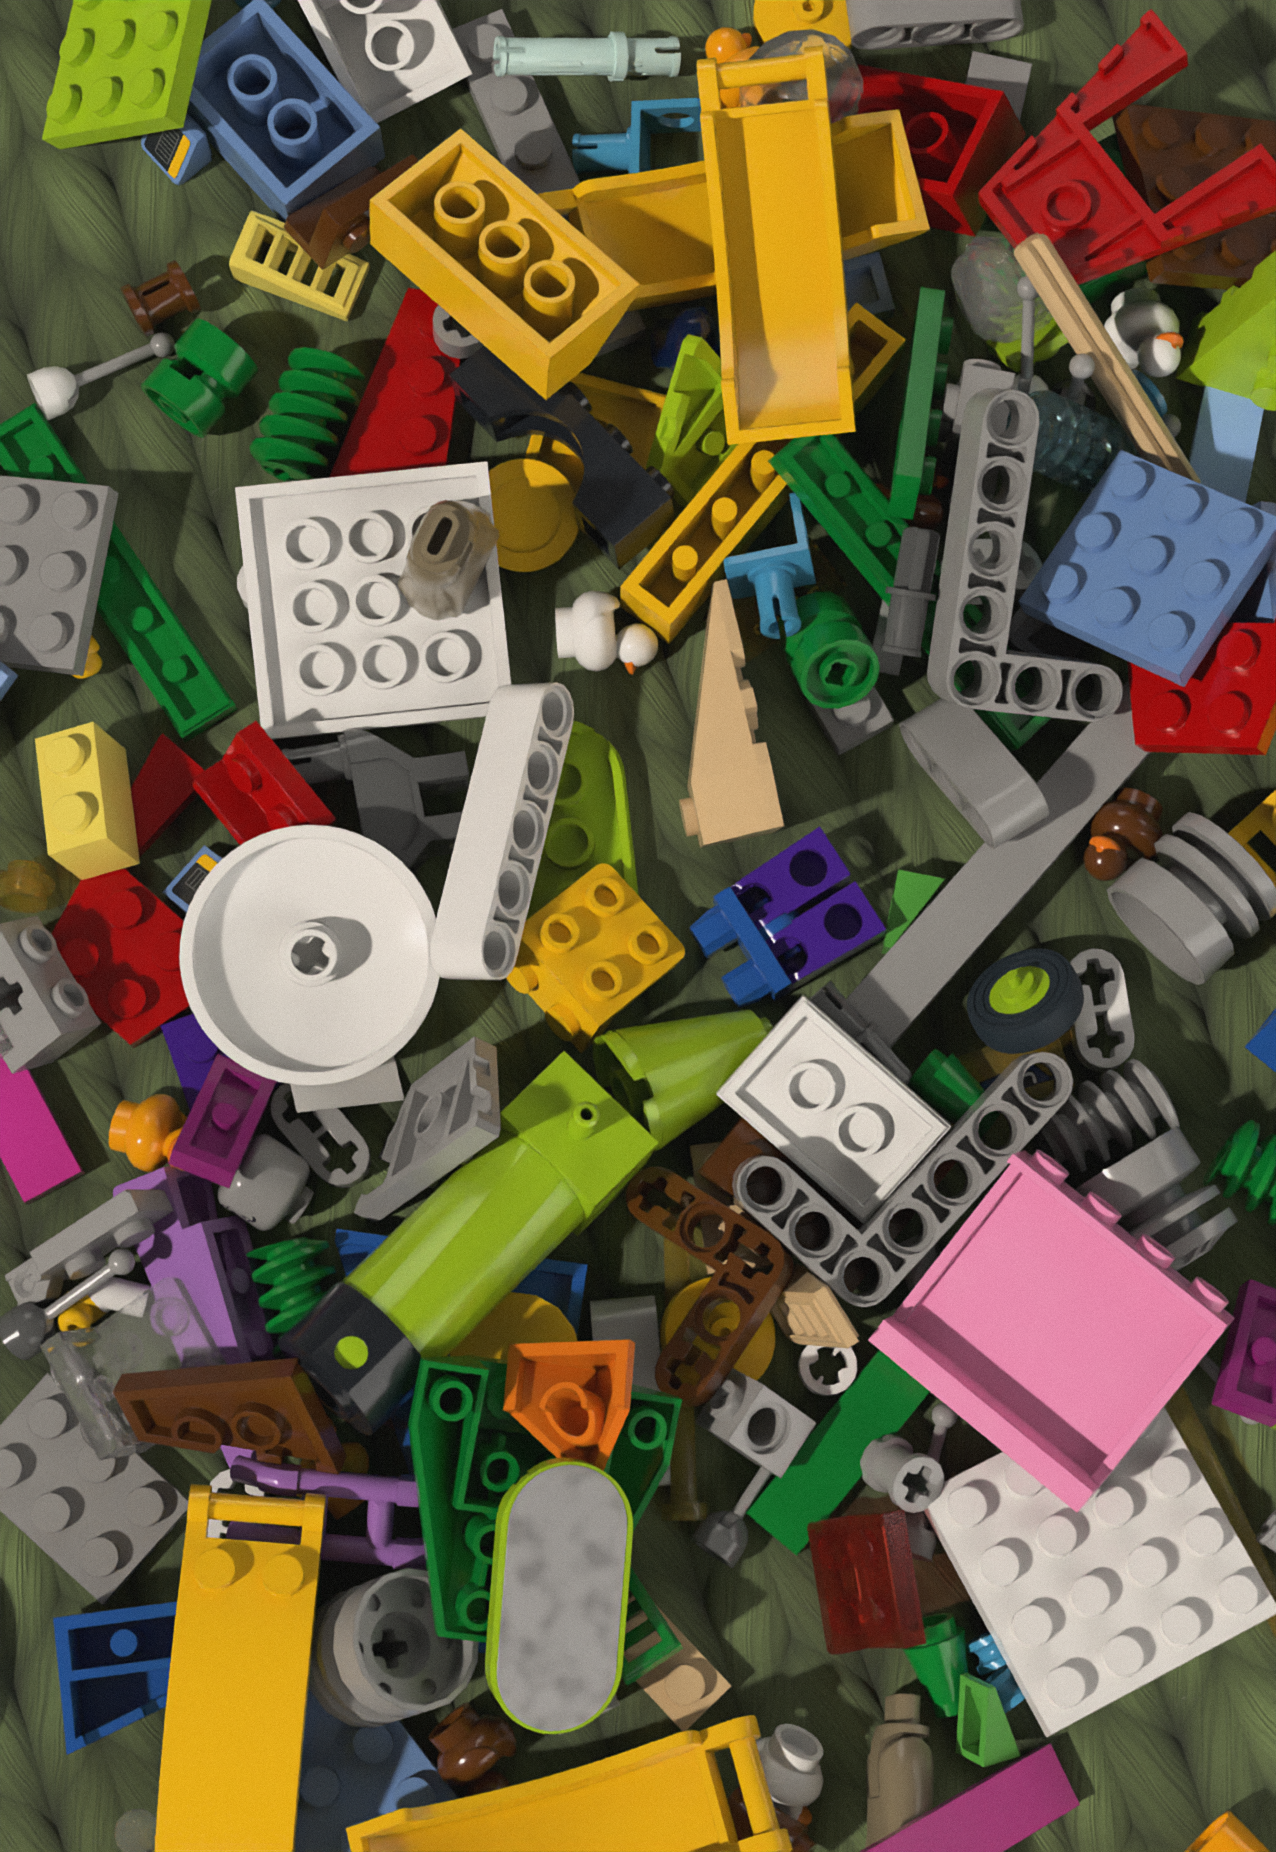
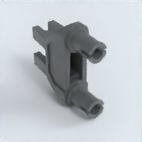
M358 728L343 730V734L338 735V742L295 749H282V753L308 785L345 779L346 785L352 784L361 835L389 850L404 863L414 876L429 858L453 853L462 812L424 817L421 799L468 790L469 771L465 751L413 758L383 739Z

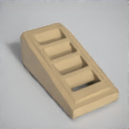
M798 1263L794 1265L793 1274L788 1285L770 1310L786 1338L802 1345L847 1349L859 1342L857 1339L859 1334L829 1286L804 1265L800 1266Z

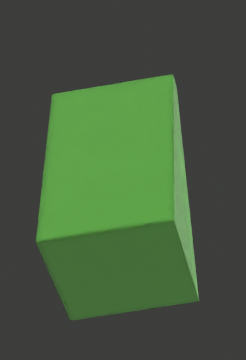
M898 869L882 954H886L916 921L940 890L945 878Z
M968 1673L960 1674L956 1753L982 1767L1020 1757L996 1687Z

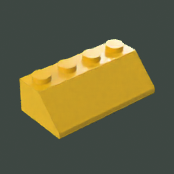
M461 128L370 199V244L545 400L550 398L591 364L639 292L640 284Z

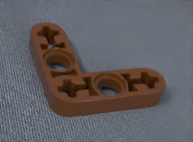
M660 1166L648 1167L639 1171L628 1185L626 1203L629 1211L645 1226L715 1270V1273L660 1354L655 1365V1380L661 1392L679 1396L682 1399V1406L698 1407L707 1403L716 1394L788 1285L793 1274V1259L789 1250L773 1235L674 1172ZM652 1189L660 1192L665 1189L666 1195L684 1208L679 1219L660 1206L655 1205L652 1208V1204L646 1199L648 1193ZM708 1215L721 1216L725 1223V1232L722 1239L711 1247L702 1248L697 1246L693 1238L696 1224ZM739 1243L758 1256L764 1257L768 1253L767 1258L774 1264L772 1271L768 1275L759 1271L753 1275L754 1270L752 1267L733 1254L737 1250ZM731 1302L736 1304L740 1311V1321L737 1328L726 1336L713 1335L708 1326L712 1310L722 1303ZM697 1335L709 1346L720 1351L715 1359L692 1344ZM681 1363L689 1367L695 1364V1371L701 1375L695 1386L688 1383L680 1386L681 1379L675 1375V1372Z

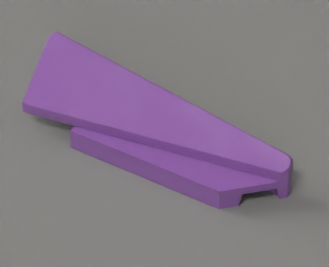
M167 1166L116 1186L113 1189V1197L125 1189H161V1191H165L174 1210L153 1224L154 1234L134 1246L186 1368L279 1360L275 1359L272 1354L273 1348L278 1345L277 1339L279 1335L269 1334L265 1328V1324L274 1318L272 1310L262 1309L258 1302V1299L266 1293L264 1284H256L251 1276L259 1266L256 1259H250L246 1256L248 1252L253 1251V1246L245 1220L237 1215L218 1219L211 1181L187 1171ZM221 1445L229 1468H231L233 1460L238 1455L257 1459L255 1450Z

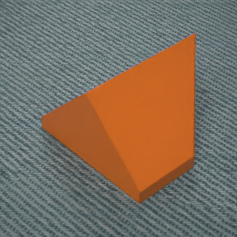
M626 1339L509 1344L503 1410L510 1413L556 1458L583 1460L604 1471L630 1411L635 1342Z

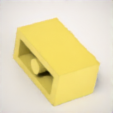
M94 722L35 738L48 855L81 880L140 864L126 749Z

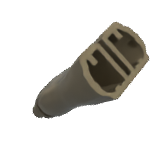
M442 500L432 505L423 516L411 540L406 557V566L398 580V587L406 597L408 605L414 608L420 615L439 621L446 617L456 618L462 614L499 538V531L494 527L491 515L486 510L476 504L465 501Z
M894 1694L885 1697L884 1724L875 1727L871 1741V1751L867 1759V1837L865 1848L933 1809L934 1762L930 1747L922 1740L929 1737V1727L919 1725L921 1697L919 1695Z

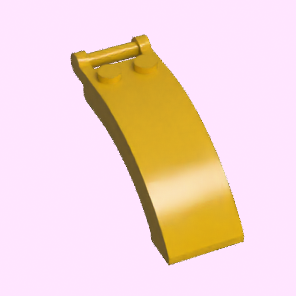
M823 45L804 47V54L717 64L716 57L698 59L697 77L701 105L700 122L714 251L721 351V388L727 443L732 445L855 432V406L847 295ZM807 80L808 99L724 109L721 107V89Z
M899 109L846 116L840 121L832 123L831 129L844 261L903 242L930 230ZM705 160L652 171L589 179L577 184L573 189L537 194L561 216L568 215L571 225L640 284L639 292L626 312L717 295Z
M191 1484L167 1690L155 1852H295L301 1763L321 1567L326 1495L306 1493L305 1500L215 1493L212 1492V1485ZM209 1519L302 1527L301 1544L207 1537Z
M755 1715L738 1717L700 1731L687 1730L599 1761L525 1783L446 1802L398 1809L346 1828L351 1852H791L793 1848L788 1830L786 1828L780 1829L756 1744V1740L761 1737ZM730 1748L754 1835L738 1841L715 1757V1752Z

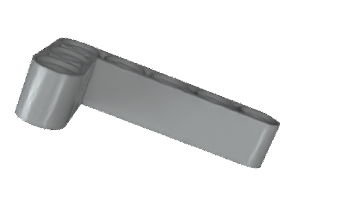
M983 389L971 397L963 413L927 667L929 685L932 691L940 698L969 709L1088 722L1103 721L1114 714L1119 708L1123 697L1122 683L1119 676L1111 668L1076 657L1007 650L1039 430V411L1034 400L1026 393L1012 389ZM1004 401L1011 411V422L1007 430L998 435L994 432L991 425V415L994 408ZM995 466L1002 476V485L998 494L988 500L982 491V480L986 472ZM987 531L992 539L993 549L988 559L978 565L973 557L972 547L976 538ZM979 596L983 603L982 618L977 625L967 628L963 620L965 605L970 599ZM970 660L974 667L973 681L967 689L958 692L954 685L955 672L962 663ZM1030 667L1034 673V685L1026 696L1018 698L1015 692L1016 679L1023 670ZM1090 674L1094 682L1092 695L1086 702L1079 705L1076 700L1075 690L1080 680Z
M1046 1052L1024 1054L1012 1061L858 1230L786 1163L775 1157L758 1155L749 1157L742 1162L733 1175L732 1188L734 1196L751 1216L810 1271L827 1284L837 1296L854 1306L868 1307L876 1305L891 1293L1009 1164L1007 1160L1011 1155L1021 1151L1066 1102L1072 1092L1073 1078L1071 1069L1063 1059L1055 1054ZM1035 1063H1041L1046 1066L1052 1073L1054 1080L1053 1089L1050 1094L1039 1101L1029 1097L1023 1086L1025 1072ZM992 1111H997L1004 1115L1010 1128L1009 1137L1006 1142L995 1149L985 1146L980 1140L978 1133L980 1121L986 1114ZM953 1159L960 1163L964 1169L966 1176L965 1184L956 1195L944 1197L935 1188L933 1181L934 1172L938 1165L946 1160ZM768 1166L773 1168L780 1176L781 1189L778 1196L770 1203L758 1204L752 1201L747 1194V1178L755 1169ZM911 1208L920 1217V1234L912 1243L898 1245L890 1237L889 1221L897 1211ZM819 1212L828 1221V1237L817 1248H803L796 1240V1223L806 1213ZM867 1257L876 1266V1282L866 1292L859 1294L851 1293L844 1283V1270L848 1263L855 1258Z

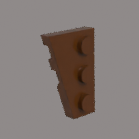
M299 1358L121 1374L113 1390V1394L138 1441L213 1454L220 1449L221 1445L255 1450L257 1461L278 1465L282 1464L285 1456L314 1460L316 1471L337 1475L340 1474L347 1457L308 1375L299 1366Z

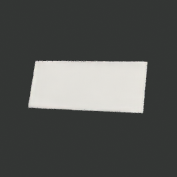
M394 1056L379 1067L347 1081L314 1086L290 1084L296 1113L404 1100Z

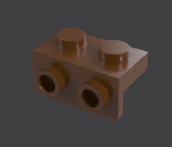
M412 154L382 173L372 166L364 169L289 215L285 221L284 229L322 270L347 254L358 252L370 242V199L419 160Z

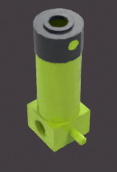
M565 1051L500 1112L501 1129L499 1137L476 1152L467 1164L461 1165L342 1282L335 1283L277 1339L279 1348L286 1359H300L299 1366L308 1375L320 1402L356 1430L366 1435H373L414 1394L421 1358L447 1356L571 1232L578 1237L628 1187L631 1179L644 1168L659 1142Z

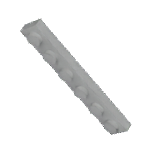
M500 9L453 28L452 30L473 73L464 78L502 165L536 194L573 189L580 183L579 178L533 76L505 75L504 77H497L495 74L494 65L500 63V60L493 61V48L496 36L515 37L503 10ZM562 215L570 223L569 216ZM638 310L624 313L595 358L646 337V327Z

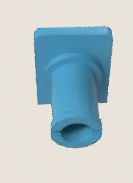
M700 98L632 101L631 126L627 128L626 133L574 134L572 144L578 148L572 149L573 166L576 174L628 170L629 174L650 171L651 134L701 131ZM668 113H683L689 115L690 117L682 119H671L663 117L661 115Z
M789 493L798 543L731 556L723 560L732 597L740 599L756 595L760 616V631L763 636L772 639H780L777 622L778 615H781L784 621L786 637L792 636L801 628V618L798 615L794 588L816 584L801 501L795 493Z

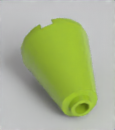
M747 1009L609 1030L606 1034L596 1037L593 1041V1060L597 1079L602 1088L611 1086L616 1101L659 1142L654 1150L658 1151L725 1103L716 1095V1092L773 1029V1026L766 1017L758 1018L753 1011Z

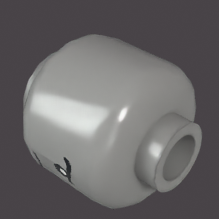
M259 1134L252 1138L230 1189L219 1186V1202L223 1207L262 1231L276 1227L283 1219L294 1224L302 1215L314 1194V1191L305 1186L310 1174L309 1164L302 1156L270 1135Z

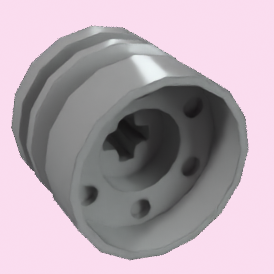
M1188 812L1172 826L1173 836L1165 834L1154 843L1157 857L1163 867L1153 861L1141 858L1107 889V893L1117 915L1150 953L1185 980L1201 985L1234 955L1233 943L1226 930L1235 936L1247 939L1259 930L1258 920L1264 922L1276 914V888L1259 863L1234 838L1205 817Z
M1178 1126L1074 1189L1084 1198L1091 1191L1110 1203L1122 1215L1117 1224L1137 1240L1142 1234H1146L1164 1246L1175 1257L1170 1266L1176 1271L1213 1249L1212 1246L1223 1233L1238 1221L1230 1207L1204 1222L1196 1211V1208L1220 1193L1216 1185L1206 1186L1189 1194H1186L1179 1183L1200 1164V1160Z
M412 1568L402 1569L334 1594L316 1610L309 1689L327 1713L347 1725L367 1728L379 1727L450 1704L469 1684L478 1662L479 1642L438 1637L435 1633L427 1571ZM373 1651H376L377 1657H374Z

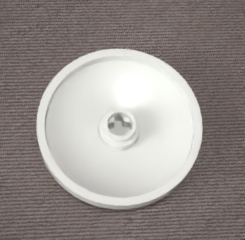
M296 825L275 829L258 835L231 851L216 864L197 889L189 905L180 939L179 959L184 991L190 1008L206 1035L223 1053L247 1070L268 1079L294 1085L314 1086L347 1081L379 1067L392 1058L414 1036L426 1018L433 1003L440 977L435 972L430 958V943L436 916L424 889L413 873L395 855L375 841L346 829L326 825Z

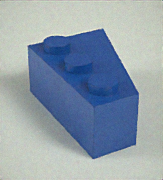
M177 1601L53 1618L67 1755L166 1708Z

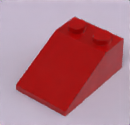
M846 62L828 97L831 124L840 121L846 116L899 109L929 227L976 237L987 215L979 203L978 192L1019 149L1026 135L1005 92Z

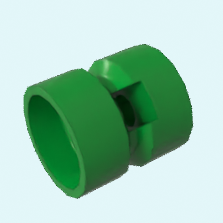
M197 318L174 344L177 357L175 359H162L140 386L145 395L171 420L191 434L203 438L225 413L222 400L225 397H238L259 370L252 358L234 340L209 322Z
M814 592L799 597L796 600L798 615L801 618V628L794 635L786 637L782 616H780L778 620L780 639H777L787 663L792 668L793 675L802 693L812 704L822 708L839 709L855 704L866 696L877 682L880 666L874 648L862 631V626L853 609L843 597L832 592Z

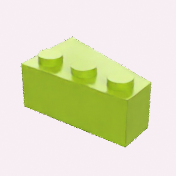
M1276 250L1254 268L1250 280L1240 288L1233 285L1224 292L1221 302L1209 313L1202 311L1192 319L1176 379L1249 398L1262 409L1276 411Z

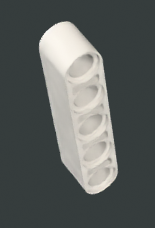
M560 683L499 686L492 695L431 937V963L435 972L441 978L501 980L507 978L514 968L573 726V700L567 688Z

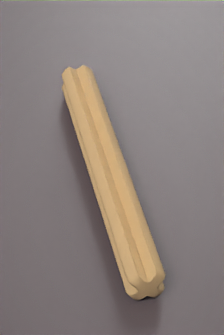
M1035 233L1027 237L1014 249L1015 258L1075 353L1087 354L1094 360L1095 369L1091 378L1142 459L1200 483L1199 477L1048 236Z

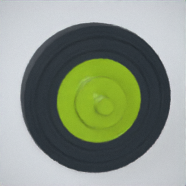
M1028 949L1000 959L978 977L967 998V1012L977 1035L988 1047L1007 1054L1026 1053L1054 1042L1070 1029L1081 1013L1084 1004V992L1077 973L1065 957L1048 949Z

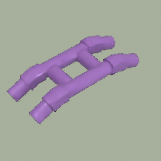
M238 1455L233 1460L230 1468V1478L234 1482L258 1487L260 1491L281 1496L297 1497L299 1494L302 1495L301 1500H305L306 1493L326 1495L321 1560L393 1566V1569L398 1570L406 1568L427 1570L423 1538L396 1537V1539H392L395 1503H397V1506L419 1507L415 1475L401 1474L400 1476L347 1471H340V1474L337 1475L319 1472L312 1468H302L301 1465L286 1463L278 1465L260 1462L257 1459ZM328 1497L368 1501L366 1537L326 1533ZM231 1521L227 1529L226 1539L300 1545L302 1527L298 1531L297 1528L281 1527L273 1524L262 1525Z

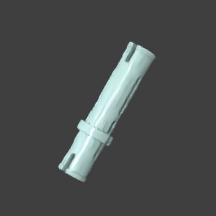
M610 32L607 38L496 36L493 48V61L500 60L499 64L494 65L497 77H504L505 75L608 76L610 82H623L626 76L677 77L680 70L681 53H673V50L680 48V43L676 36H670L669 38H626L624 32Z

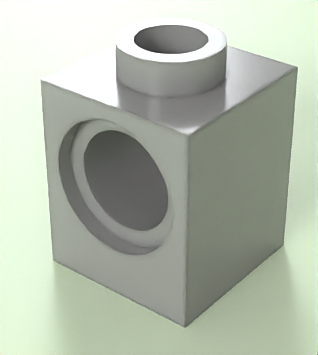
M732 1368L716 1394L705 1404L695 1420V1423L742 1456L779 1478H782L816 1424L815 1421L765 1385Z

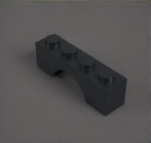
M485 346L449 374L457 402L496 442L516 436L541 435L564 444L578 456L584 465L583 480L572 502L578 528L619 570L666 531L675 521L672 497L675 493L668 480L655 467L649 466L644 470L630 455L633 453V449L626 437L611 423H608L603 428L589 413L592 407L585 395L572 382L569 381L550 398L545 400Z

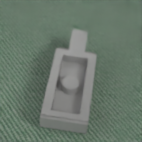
M125 1189L30 1251L32 1258L4 1275L18 1302L17 1305L23 1303L44 1305L60 1298L65 1280H75L88 1276L101 1269L106 1264L103 1256L118 1246L119 1248L130 1247L149 1238L155 1232L153 1224L174 1211L165 1191H161V1189Z

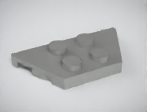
M474 1036L412 1083L399 1111L397 1121L378 1156L379 1159L390 1163L387 1176L383 1184L367 1195L361 1194L356 1204L355 1214L374 1223L379 1222L427 1187L433 1188L442 1176L459 1164L462 1166L467 1164L476 1152L499 1137L501 1123L497 1047Z

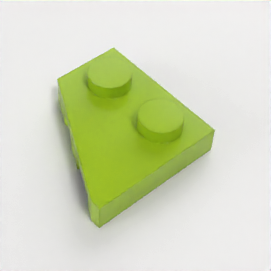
M688 334L682 341L646 464V468L653 466L662 473L674 490L675 495L673 498L680 506L685 508L738 445H728L721 388V359L702 337Z

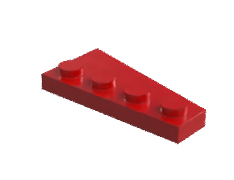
M407 289L329 478L448 465L457 403L449 374L462 364V359L449 357L436 345L433 336V315L438 304L421 289Z

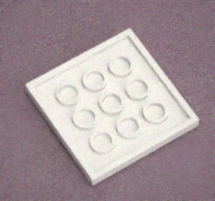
M487 461L235 487L260 724L272 740L343 733V730L353 728L372 730L486 718L490 700L495 690L499 686L511 684L497 546L495 545L462 614L456 618L446 617L437 621L420 615L414 608L408 605L406 597L398 587V580L406 566V557L411 540L423 516L437 502L453 500L476 504L491 515L494 525Z
M1163 1407L1088 1503L1078 1512H1075L1004 1452L945 1481L940 1496L924 1510L1046 1738L1276 1615V1603L1165 1407Z

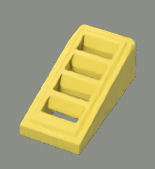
M251 210L229 261L233 279L348 321L369 271V262L349 253L323 270L318 266L311 285L303 284L301 282L312 258L284 229V222ZM263 242H267L271 246L263 264L258 263L255 260ZM288 250L296 254L287 275L278 272ZM334 268L344 271V274L333 298L325 294L324 291Z

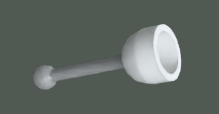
M1026 275L1017 284V292L1023 299L1021 373L1014 377L1012 390L1026 393L1034 400L1039 411V424L1050 418L1051 396L1048 385L1039 376L1033 375L1035 299L1039 297V294ZM1009 409L1008 419H1007V422H1008V423L1011 422V411H1010V409Z
M160 332L151 338L149 344L76 375L70 373L66 368L50 366L27 374V379L35 399L48 421L65 414L74 407L79 397L80 386L153 355L167 357L173 352L175 343L169 334Z

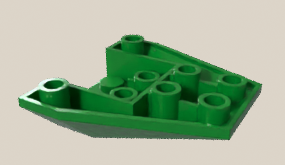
M475 1355L422 1357L420 1360L408 1427L434 1627L438 1637L486 1643L495 1524L499 1505L512 1484L516 1485L521 1477L528 1474L527 1470L542 1461L556 1458L510 1413L503 1410L507 1360ZM632 1384L630 1411L604 1468V1472L619 1484L628 1499L633 1517V1532L670 1465L682 1399L679 1396Z

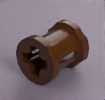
M176 260L167 264L166 272L136 287L127 284L120 288L145 337L155 333L154 326L185 310L190 311L192 314L201 310L200 304Z

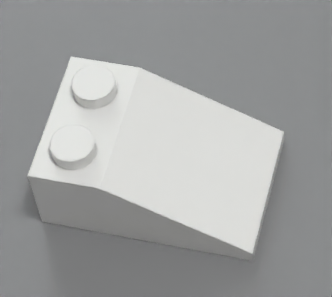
M298 0L340 84L376 123L473 74L439 0Z

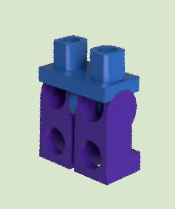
M820 826L750 872L731 887L729 886L713 896L714 907L706 911L690 926L691 935L707 959L734 942H737L748 961L721 977L722 983L739 1009L761 1001L769 995L775 1002L790 993L791 990L807 983L860 950L864 951L884 939L885 926L856 881L849 884L851 874ZM824 897H827V899L817 904L813 908L809 909L805 913L801 915L799 914L800 912L815 904L819 900L823 899Z

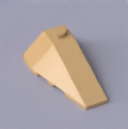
M727 579L715 581L710 590L687 785L689 798L679 799L685 834L687 837L697 835L700 848L772 834L784 826L766 742L756 743L754 730L758 729L757 702L753 687H751L748 679L743 680L741 667H745V655Z

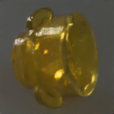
M13 860L8 863L7 871L0 870V906L19 913L41 912L47 907L48 897L52 895L56 887L55 881L45 874L46 869L41 864L29 860Z

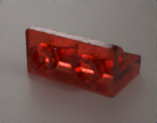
M905 1511L860 1512L810 1522L807 1526L827 1652L831 1655H840L867 1648H908L926 1644Z

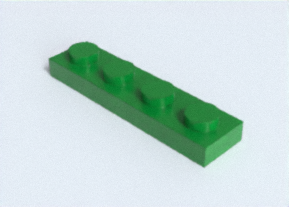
M920 288L912 329L888 516L913 520L918 494L928 496L931 494L936 458L924 456L925 447L936 448L942 417V410L931 409V400L942 401L948 368L947 363L936 362L937 354L948 355L954 318L942 316L945 290Z

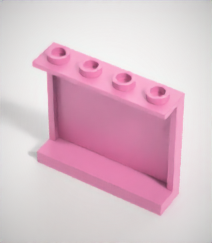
M1022 1150L1011 1155L1007 1160L1010 1165L896 1312L882 1321L868 1341L1075 1512H1078L1088 1503L1235 1317L1224 1309L1229 1301L1214 1286L1198 1276L1191 1283L1174 1270L1170 1265L1175 1260V1257L1164 1246L1146 1234H1142L1137 1240L1119 1226L1117 1222L1122 1215L1110 1203L1091 1191L1084 1198L1065 1183L1064 1180L1069 1173L1056 1160L1041 1150H1036L1033 1156L1027 1151Z

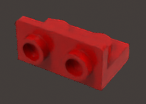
M257 721L237 732L223 758L198 774L192 783L195 791L239 845L275 829L296 825L332 826L336 820L334 815Z

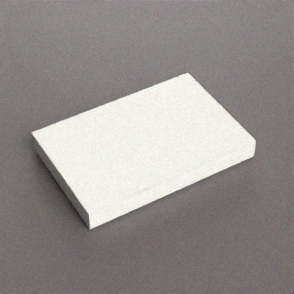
M804 994L716 1092L717 1096L863 1224L951 1128V1124Z

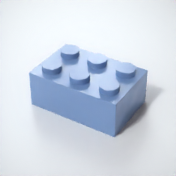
M253 0L203 40L187 113L206 133L207 139L282 222L285 223L287 217L364 169L375 166L385 157L380 126L264 0Z

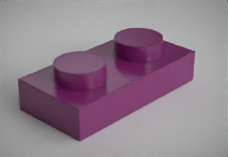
M217 1054L173 1147L168 1164L230 1189L277 1081L262 1077L247 1070L232 1059Z
M1249 1279L1239 1287L1233 1312L1235 1319L1230 1324L1212 1405L1272 1427L1276 1425V1289Z

